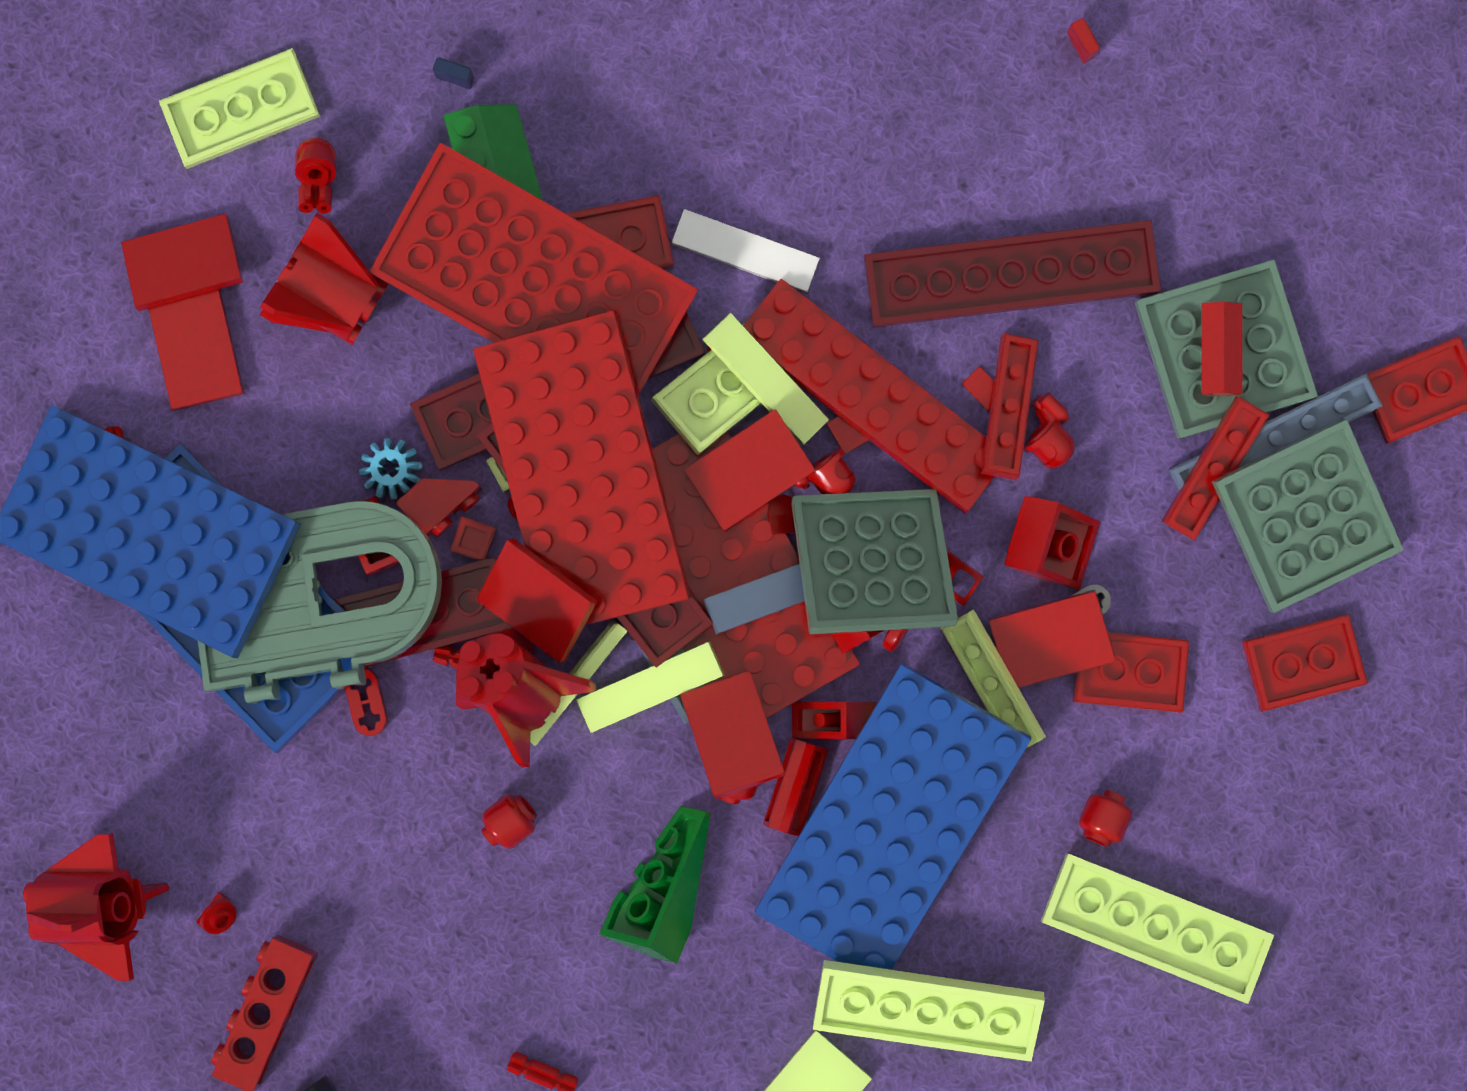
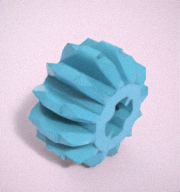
M385 438L383 442L384 450H381L376 443H372L370 447L376 455L373 458L366 454L362 455L361 459L370 464V467L362 468L359 472L362 476H372L366 481L364 486L370 490L378 485L376 489V496L378 498H383L389 489L390 498L397 500L399 487L406 494L410 490V487L406 484L408 480L415 484L421 480L416 475L411 474V471H418L423 467L420 462H410L418 453L414 448L404 453L406 449L405 441L399 440L393 449L392 440ZM388 461L393 464L399 463V467H395L398 473L394 477L389 474L383 475V471L387 470L383 466Z

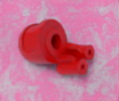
M317 137L308 138L300 143L295 153V175L302 183L298 188V208L303 213H310L316 208L319 213L326 214L332 209L333 191L328 184L336 176V152L327 140Z
M1048 392L1044 396L1039 395L1031 403L1040 425L1024 443L1023 451L1025 453L1032 452L1042 462L1043 466L1053 469L1059 468L1069 461L1074 453L1075 444L1071 435L1060 425V423L1064 424L1069 420L1068 410Z
M839 447L813 463L817 471L795 486L806 490L810 487L809 481H811L820 494L849 493L855 485L856 475L842 458L844 451Z

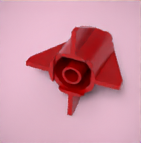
M316 213L300 243L291 255L292 257L288 264L284 267L277 281L260 306L262 308L260 316L272 323L329 332L348 344L353 345L363 328L357 322L365 325L377 305V302L374 300H380L389 283L371 274L332 222L321 214Z
M512 627L477 638L475 641H468L460 650V659L456 671V706L461 710L480 708L492 716L514 760L522 768L530 767L531 731L541 728L546 723L544 719L549 716L551 711L553 713L556 712L561 696L595 692L596 685L592 681L549 668L533 655V643Z
M100 833L41 873L34 882L26 884L23 890V899L26 902L29 936L33 940L61 946L117 981H131L134 979L129 941L135 938L139 930H134L137 920H144L146 912L145 901L169 891L168 883L142 885L138 878H131L128 874L131 872L128 870H119L114 834Z

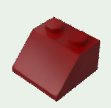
M1024 496L1012 539L1007 549L1004 565L1036 578L1080 590L1100 521L1059 502Z

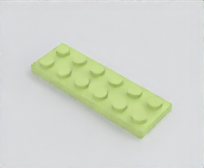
M1068 853L1065 855L1041 918L1042 923L1249 1004L1274 937L1271 933Z
M824 960L813 1020V1030L1032 1062L1045 997L1044 992Z

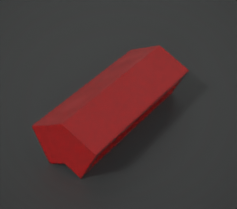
M1202 303L1203 395L1229 397L1242 394V303Z
M790 737L782 762L785 776L777 778L763 825L787 834L799 836L804 828L828 749Z

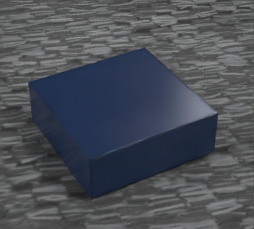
M440 57L436 58L432 70L437 79L469 90L471 89L474 76L470 67Z

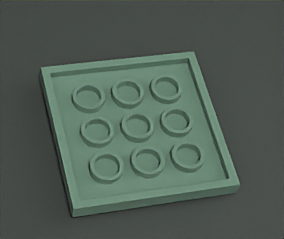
M1275 259L1143 298L1134 303L1177 440L1216 429L1235 396H1206L1202 394V303H1242V394L1235 396L1244 399L1266 413L1318 397Z
M1342 418L1212 481L1269 612L1276 613L1404 551L1347 419Z
M937 490L793 496L791 504L809 634L956 626L958 616Z

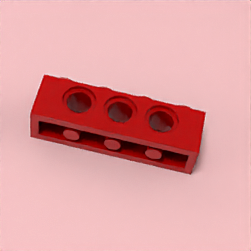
M280 935L273 937L270 942L264 941L256 958V961L261 963L255 976L249 975L241 992V995L246 997L240 1010L235 1009L227 1023L226 1029L231 1032L226 1044L220 1043L212 1057L211 1064L216 1066L211 1076L244 1091H256L259 1088L318 952ZM276 968L284 973L286 980L283 987H275L270 983L269 972L271 969ZM256 1003H264L270 1009L268 1021H260L254 1015ZM241 1037L250 1038L254 1042L255 1052L253 1055H245L239 1049Z

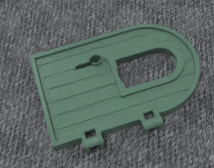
M346 502L282 514L301 523L287 553L290 554V560L287 564L281 566L238 659L232 658L198 641L204 691L215 692L245 686V701L256 704L260 703L261 700L281 699L279 680L330 671V683L333 688L342 689L353 684L365 685L364 665L383 662L406 651L425 633L435 616L441 596L442 576L439 559L429 537L417 523L405 514L374 502ZM375 552L388 553L399 561L404 572V583L400 593L394 600L384 605L322 616V597L318 593L320 582L317 580L315 563ZM351 658L352 670L343 671L340 660ZM265 673L266 685L258 686L255 675Z

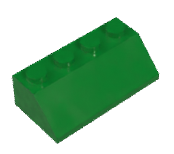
M516 104L476 105L443 115L452 149L543 200Z

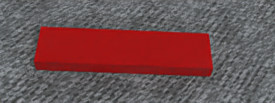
M1003 333L1000 338L981 474L1015 481L1020 477L1039 340Z
M1235 396L1161 522L1195 541L1219 501L1212 481L1238 469L1268 419L1269 414L1244 399Z

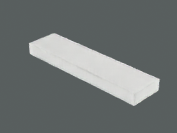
M686 209L682 213L672 240V245L773 282L778 283L780 279H783L794 289L804 293L808 292L820 259L819 257Z

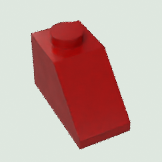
M876 702L792 703V738L856 739L875 708Z

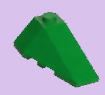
M683 806L678 808L656 839L655 847L657 851L646 865L640 862L634 870L638 877L627 893L620 890L614 898L599 935L650 957L675 964L678 963L692 927L711 814L706 811Z

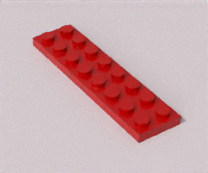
M783 279L778 281L743 325L795 383L925 484L937 490L938 494L964 514L970 510L994 478V476L981 474L986 442L984 435Z

